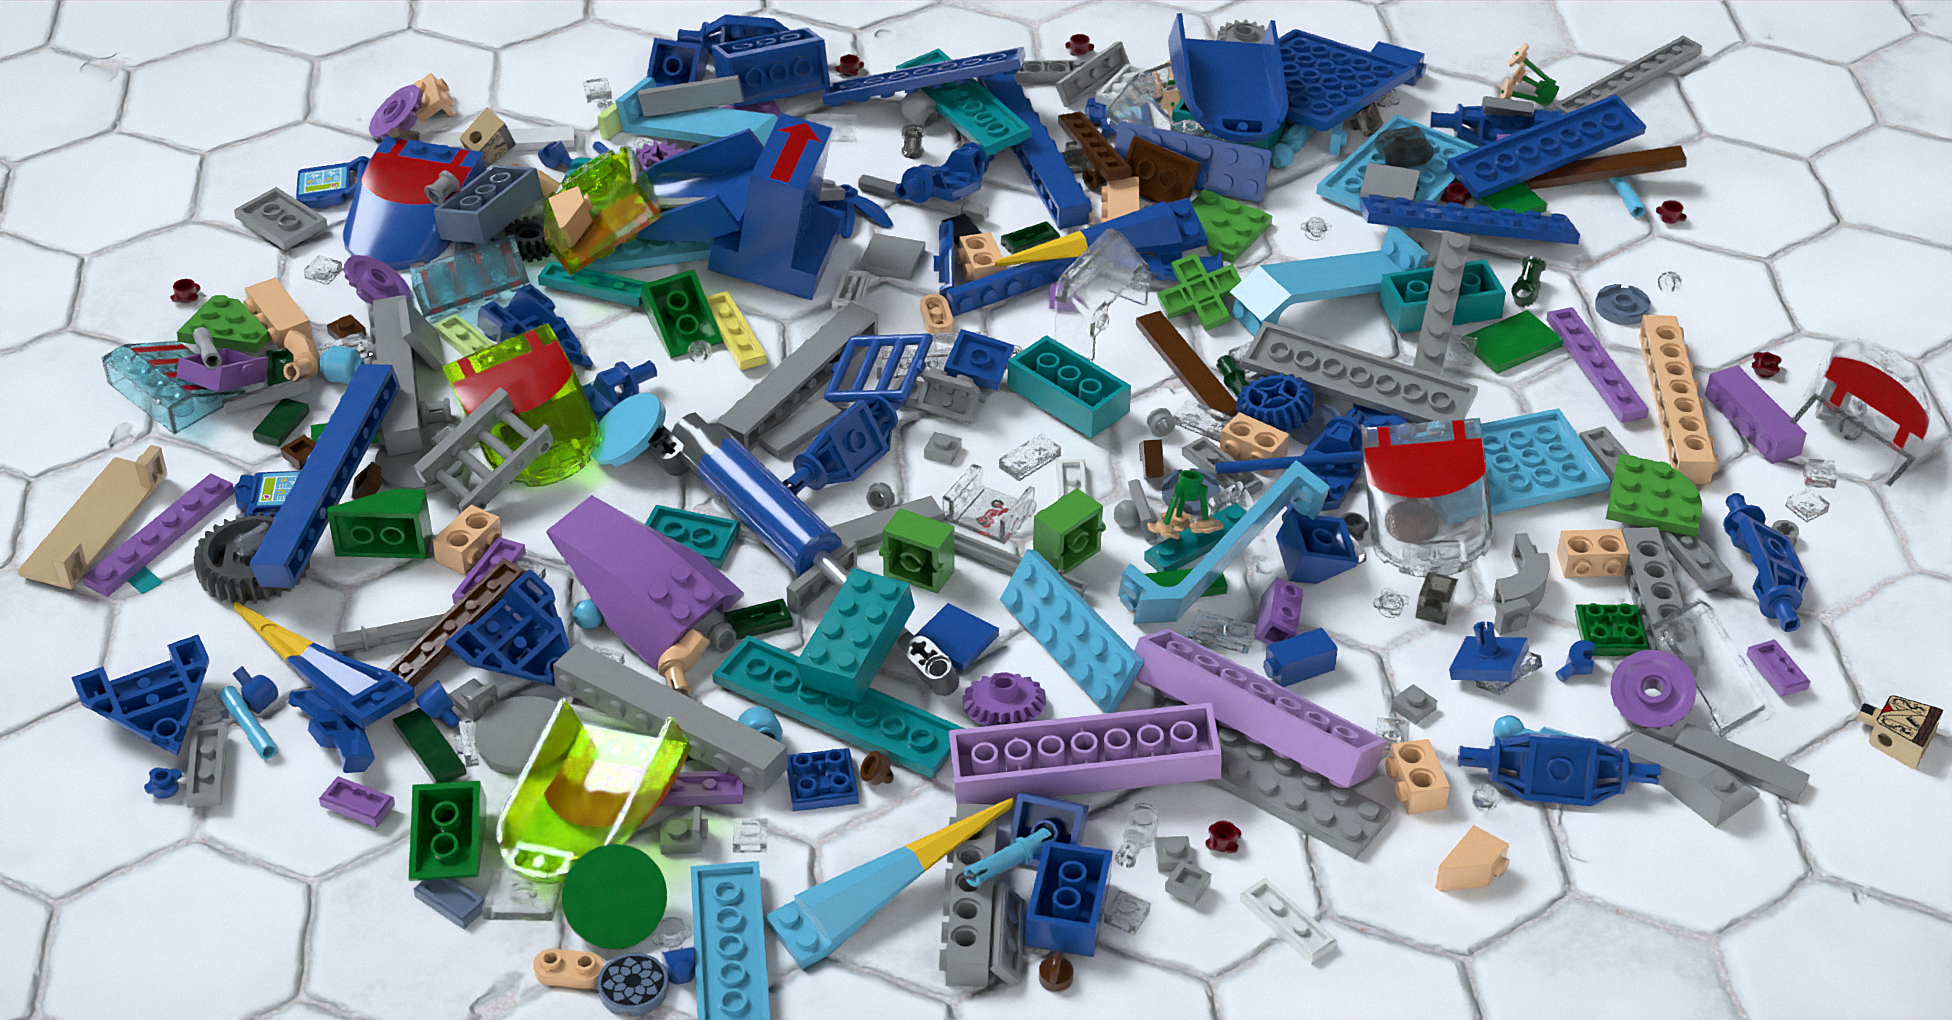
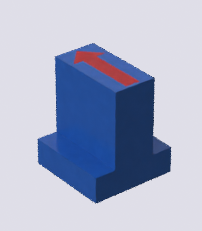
M780 113L751 173L742 227L738 231L714 239L711 245L708 270L805 299H813L839 239L844 216L843 211L819 205L833 132L832 127Z

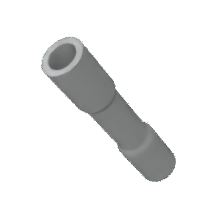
M199 327L194 331L193 338L201 351V358L208 369H217L222 362L217 348L214 347L210 331L205 327Z

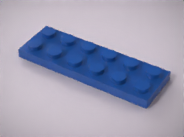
M1119 121L1115 150L1124 160L1133 136H1139L1203 163L1194 186L1195 190L1203 191L1205 189L1220 195L1263 202L1273 150Z

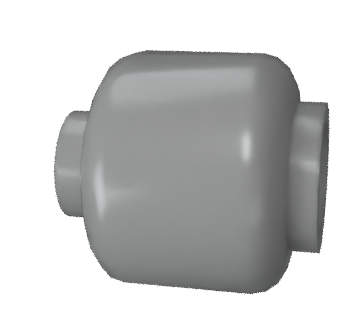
M919 90L906 94L902 99L901 115L914 127H929L936 121L938 117L936 103L924 91Z

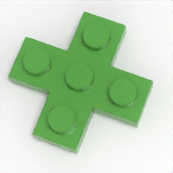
M1197 253L1171 262L1172 270L1180 284L1157 293V299L1168 320L1194 310L1205 331L1230 322V314L1222 299L1233 295L1230 291L1242 281L1234 265L1230 264L1207 273Z

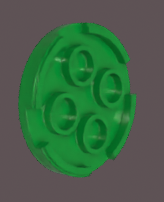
M624 844L602 845L583 854L570 868L562 888V908L570 928L583 941L603 949L621 950L644 941L655 931L661 922L667 905L666 882L658 865L643 851Z

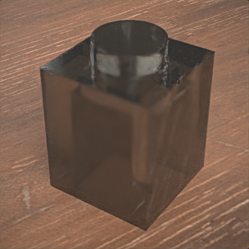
M1427 572L1419 593L1415 618L1446 625L1455 600L1458 579Z

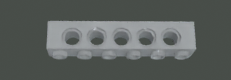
M1658 527L1622 528L1629 551L1624 575L1633 603L1638 605L1648 648L1649 650H1660L1675 655L1689 667L1695 678L1698 666H1701L1703 663V651L1701 647H1697L1695 627L1689 623L1688 606L1682 602L1681 585L1679 581L1675 580L1674 564L1672 560L1668 559L1666 540H1662Z
M957 803L956 817L949 818V826L994 805ZM997 818L947 854V863H953L952 869L946 868L945 889H951V895H944L943 916H949V922H942L941 943H947V950L940 949L939 971H946L947 986L988 987L994 877L982 882L977 887H972L966 880L977 873L964 877V868L996 852Z

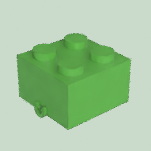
M1078 488L1060 497L1058 501L1040 510L1034 516L1033 550H1036L1056 571L1062 569L1067 574L1101 551L1102 532L1106 530V525L1102 521L1103 505Z
M899 508L883 529V544L879 550V556L883 557V575L938 594L954 572L955 526Z

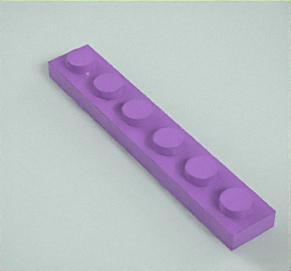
M1573 307L1548 311L1546 321L1554 332L1563 338V344L1619 421L1624 423L1647 418L1649 408Z
M212 473L207 475L83 576L85 586L106 597L110 596L139 570L235 493L233 483Z

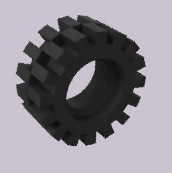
M528 216L523 217V221L518 218L515 220V224L511 222L508 224L509 228L506 227V242L509 243L513 259L515 260L519 257L521 262H524L525 259H528V262H533V259L541 261L542 256L548 258L550 256L549 253L553 254L554 248H556L553 225L551 226L550 221L546 222L545 218L541 217L538 220L537 216H532V219H528Z

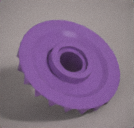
M407 85L390 95L373 115L369 125L370 134L380 140L390 136L389 130L391 128L410 130L417 121L415 113L419 111V106L422 103L423 94L416 85Z
M364 255L350 256L344 263L342 269L345 273L344 277L349 281L350 286L356 288V294L364 302L373 305L372 300L406 295V298L409 300L410 289L408 284L399 273L387 264Z
M1643 650L1626 657L1616 667L1611 678L1610 695L1614 707L1618 709L1621 717L1627 718L1632 725L1637 724L1644 729L1656 728L1659 730L1666 726L1672 727L1680 720L1683 721L1685 716L1691 711L1696 698V681L1689 667L1675 655L1660 650ZM1656 689L1660 692V695L1652 697L1647 695L1645 691Z
M1009 672L994 673L991 677L982 676L981 681H972V685L965 689V695H963V709L967 716L985 726L1031 722L1040 716L1046 706L1045 689L1041 688L1039 682L1032 681L1030 676L1022 678L1020 673L1014 675Z

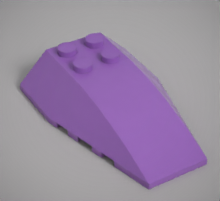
M593 495L546 531V534L566 564H569L575 572V577L580 585H583L590 595L591 601L597 610L599 609L604 616L605 623L609 629L654 670L658 669V662L662 654L677 644L681 637L716 609L723 614L744 597V592L701 554Z

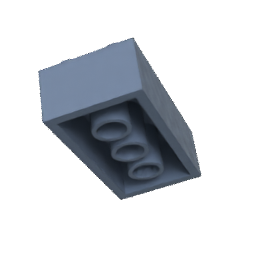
M505 165L490 166L433 210L440 239L452 240L454 243L474 242L476 245L488 243L493 236L503 231L508 224L518 219L522 213L532 208L543 197L537 168Z

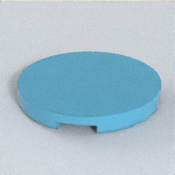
M651 393L636 394L617 404L602 418L591 436L589 452L592 458L600 465L612 464L616 467L639 456L650 446L648 440L657 428L663 427L666 416L664 404Z

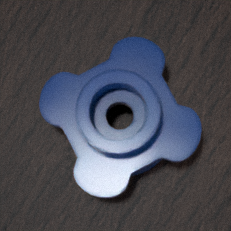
M159 767L152 769L149 772V782L144 785L145 792L153 794V796L159 799L174 796L179 789L178 780L182 777L181 770L177 768L169 770Z

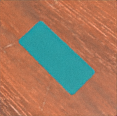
M145 566L127 581L141 594H145L163 583Z

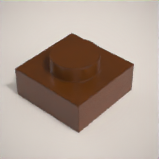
M351 314L326 325L328 334L341 346H346L367 336L365 327Z
M302 435L280 448L282 457L299 470H302L316 442L306 435Z
M371 462L354 477L352 499L356 500L374 495L379 491L382 484L380 481L382 467Z

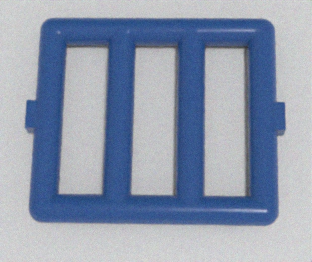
M923 333L851 336L839 362H834L831 369L833 376L825 391L824 399L829 403L857 402L866 400V398L874 394L880 395L888 401L908 400L920 373L923 374V369L925 370L927 366L924 361L933 342L932 335ZM906 345H918L901 388L899 390H888ZM894 346L875 390H863L881 347ZM857 347H869L851 390L838 391Z

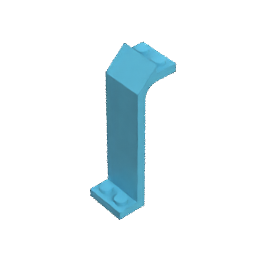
M645 77L615 100L625 133L699 143H710L750 128L762 145L765 146L778 119L773 114L717 107L644 117L638 92L639 90L656 88L654 78Z
M1394 226L1388 227L1381 250L1259 265L1230 291L1236 297L1231 314L1256 336L1264 321L1277 325L1282 312L1292 304L1380 292L1382 274L1425 268L1429 254L1402 230Z
M1296 460L1182 582L1176 586H1159L1130 563L1122 572L1118 597L1127 609L1136 611L1133 624L1177 622L1289 502L1293 504L1298 513L1307 515L1314 520L1322 510L1330 486Z

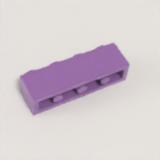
M1739 365L1710 374L1705 392L1707 399L1772 464L1801 455L1807 433Z

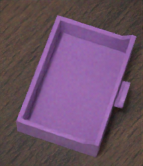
M218 349L222 362L217 369H208L204 365L201 353L180 357L176 376L216 392L264 382L269 357L254 358L232 349Z

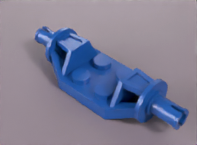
M725 14L711 23L704 21L700 31L679 29L677 41L702 45L709 51V54H713L712 45L789 31L790 29L775 18Z
M1457 104L1454 113L1431 112L1430 128H1452L1455 138L1459 139L1461 137L1468 143L1481 147L1496 141L1497 134L1512 135L1561 116L1562 112L1561 109H1556L1555 111L1534 109L1532 117L1521 115H1484L1483 106H1462V104ZM1462 124L1476 129L1477 133L1463 126Z
M975 142L966 143L960 149L952 151L946 163L941 166L934 167L921 164L920 166H913L907 169L902 175L901 183L895 186V194L898 199H909L915 203H923L931 197L954 202L981 189L983 176L987 172L989 162L994 159L995 154L986 156L979 144Z
M648 360L631 369L625 362L619 361L614 365V368L597 373L594 381L553 400L549 399L529 411L520 413V419L535 432L543 426V422H550L555 426H548L555 441L573 444L592 435L602 418L617 404L633 395L639 394L638 384L657 377L656 366L653 362L651 363V360ZM618 385L623 392L619 397H617L615 387ZM509 425L500 428L501 436L507 445L523 438Z
M873 394L866 398V400L855 402L822 429L804 453H800L794 458L793 468L795 473L785 479L783 483L786 486L791 484L788 488L795 495H798L806 486L813 490H820L827 484L854 481L890 451L892 430L898 424L896 411L906 405L907 400L888 401L880 395Z
M1350 409L1346 417L1332 418L1327 423L1325 431L1306 448L1302 456L1361 451V446L1365 440L1364 432L1361 428L1362 421L1365 420L1364 414L1358 410L1356 415L1352 417L1356 409ZM1361 463L1306 467L1330 486L1321 511L1340 508L1360 476ZM1291 502L1286 505L1287 509L1282 514L1283 522L1289 512H1297Z
M1733 493L1725 501L1730 512L1724 518L1723 526L1725 532L1731 537L1733 545L1753 556L1751 560L1758 569V575L1752 588L1759 600L1760 612L1767 618L1778 619L1781 630L1785 632L1795 631L1801 625V621L1795 611L1801 606L1803 600L1802 593L1808 581L1807 575L1789 537L1765 525V513L1759 506L1747 505L1744 495Z
M1525 733L1503 739L1493 736L1491 746L1488 749L1463 747L1461 745L1458 748V767L1487 768L1490 782H1498L1521 799L1528 801L1593 806L1613 795L1624 794L1629 782L1658 785L1660 778H1657V775L1660 776V764L1630 762L1628 749L1621 748L1619 750L1593 738ZM1498 767L1516 771L1517 777L1498 771ZM1616 778V782L1597 785L1598 779Z

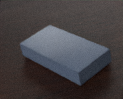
M456 879L423 880L413 888L416 898L463 929L488 909V902L485 898Z

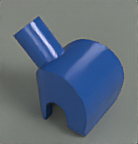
M561 140L558 143L552 141L538 151L541 163L551 169L560 164L569 168L573 161Z
M1585 640L1575 642L1569 650L1565 665L1555 672L1556 677L1561 682H1564L1574 674H1592L1594 667L1592 654L1595 650V644Z
M243 666L232 673L242 686L240 689L243 699L247 704H250L251 709L255 713L259 714L278 698V688L268 677L259 674L252 678Z
M439 680L434 682L415 700L416 704L433 719H440L442 717L451 729L460 724V718L452 710L454 703Z
M694 947L661 952L662 963L671 983L677 985L689 983L695 978Z

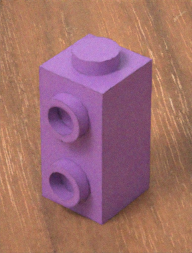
M1278 577L1273 580L1261 596L1255 639L1271 645L1277 641L1292 638L1298 633L1303 589Z

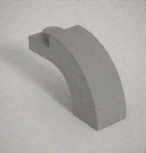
M1520 533L1515 534L1511 554L1518 573L1510 577L1496 579L1492 599L1496 611L1497 606L1525 597L1531 604V612L1540 604L1544 597L1550 569L1548 552L1538 553L1536 545H1532L1528 534Z

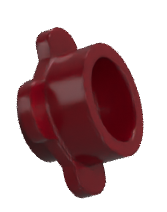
M1075 34L1071 36L1070 42L1065 44V48L1072 50V53L1082 56L1087 51H1093L1094 45L1090 44V38L1087 35Z
M846 54L840 58V65H837L835 70L838 73L843 72L845 76H856L858 71L864 68V63L860 61L858 56Z
M1453 183L1447 186L1446 193L1441 197V200L1465 206V201L1471 199V194L1462 184Z
M1674 200L1663 202L1662 206H1658L1655 211L1657 214H1660L1664 223L1674 224L1678 221H1685L1687 215L1682 213L1683 205Z
M180 279L173 284L174 294L170 297L171 301L175 303L194 302L198 300L197 292L201 290V287L191 279Z
M1769 352L1754 353L1753 358L1755 362L1752 363V368L1758 376L1769 378L1780 372L1778 364L1782 361L1781 357Z
M1218 821L1208 827L1210 837L1205 841L1207 849L1227 852L1229 854L1238 851L1237 839L1241 837V830L1233 823Z

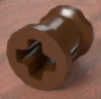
M1087 167L1082 172L1083 181L1090 190H1095L1100 184L1107 182L1095 167Z

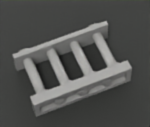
M500 387L417 462L414 468L420 480L428 487L434 481L439 480L462 500L458 503L461 512L470 505L484 510L496 495L538 456L545 454L555 441L546 424L535 432L511 411L514 409L509 394ZM500 421L506 422L527 440L515 452L490 432ZM482 440L505 459L493 472L468 452L478 441ZM461 460L483 479L473 491L470 492L446 471L456 461Z

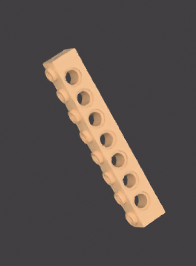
M1643 315L1639 340L1670 465L1684 474L1693 484H1710L1713 472L1718 470V456L1713 455V437L1708 436V419L1703 417V400L1698 398V381L1693 379V363L1688 360L1689 347L1683 341L1684 328L1679 326L1678 318L1675 315Z

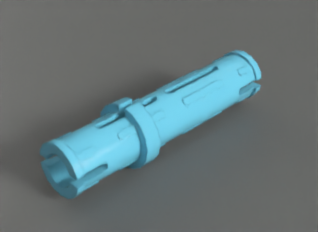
M1041 828L1026 838L1019 837L1012 840L1010 846L972 865L966 866L964 868V877L977 873L966 881L972 887H977L982 882L1017 864L1024 865L1031 862L1033 856L1042 852L1044 846L1042 840L1051 836V833L1047 829Z

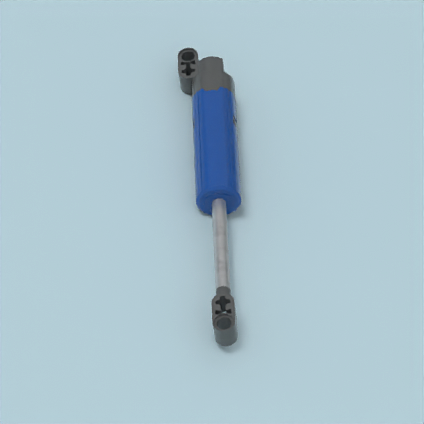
M695 412L682 417L675 424L671 432L664 425L662 428H657L648 440L650 446L647 449L652 458L668 474L679 476L690 470L798 577L817 564L823 570L824 575L841 589L850 573L829 554L841 547V538L722 424H707ZM904 626L895 644L905 652L916 675L938 695L946 696L955 692L960 684V680L950 659L930 639L923 636L915 637Z

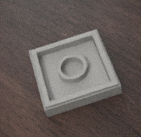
M1490 96L1483 97L1482 101L1484 112L1512 116L1521 115L1524 117H1532L1533 102Z
M1368 163L1360 191V198H1369V195H1380L1387 200L1403 197L1413 202L1420 171Z
M874 233L859 262V270L868 271L874 275L911 281L926 249V242Z
M407 298L398 302V312L402 338L434 371H439L444 368L438 331Z

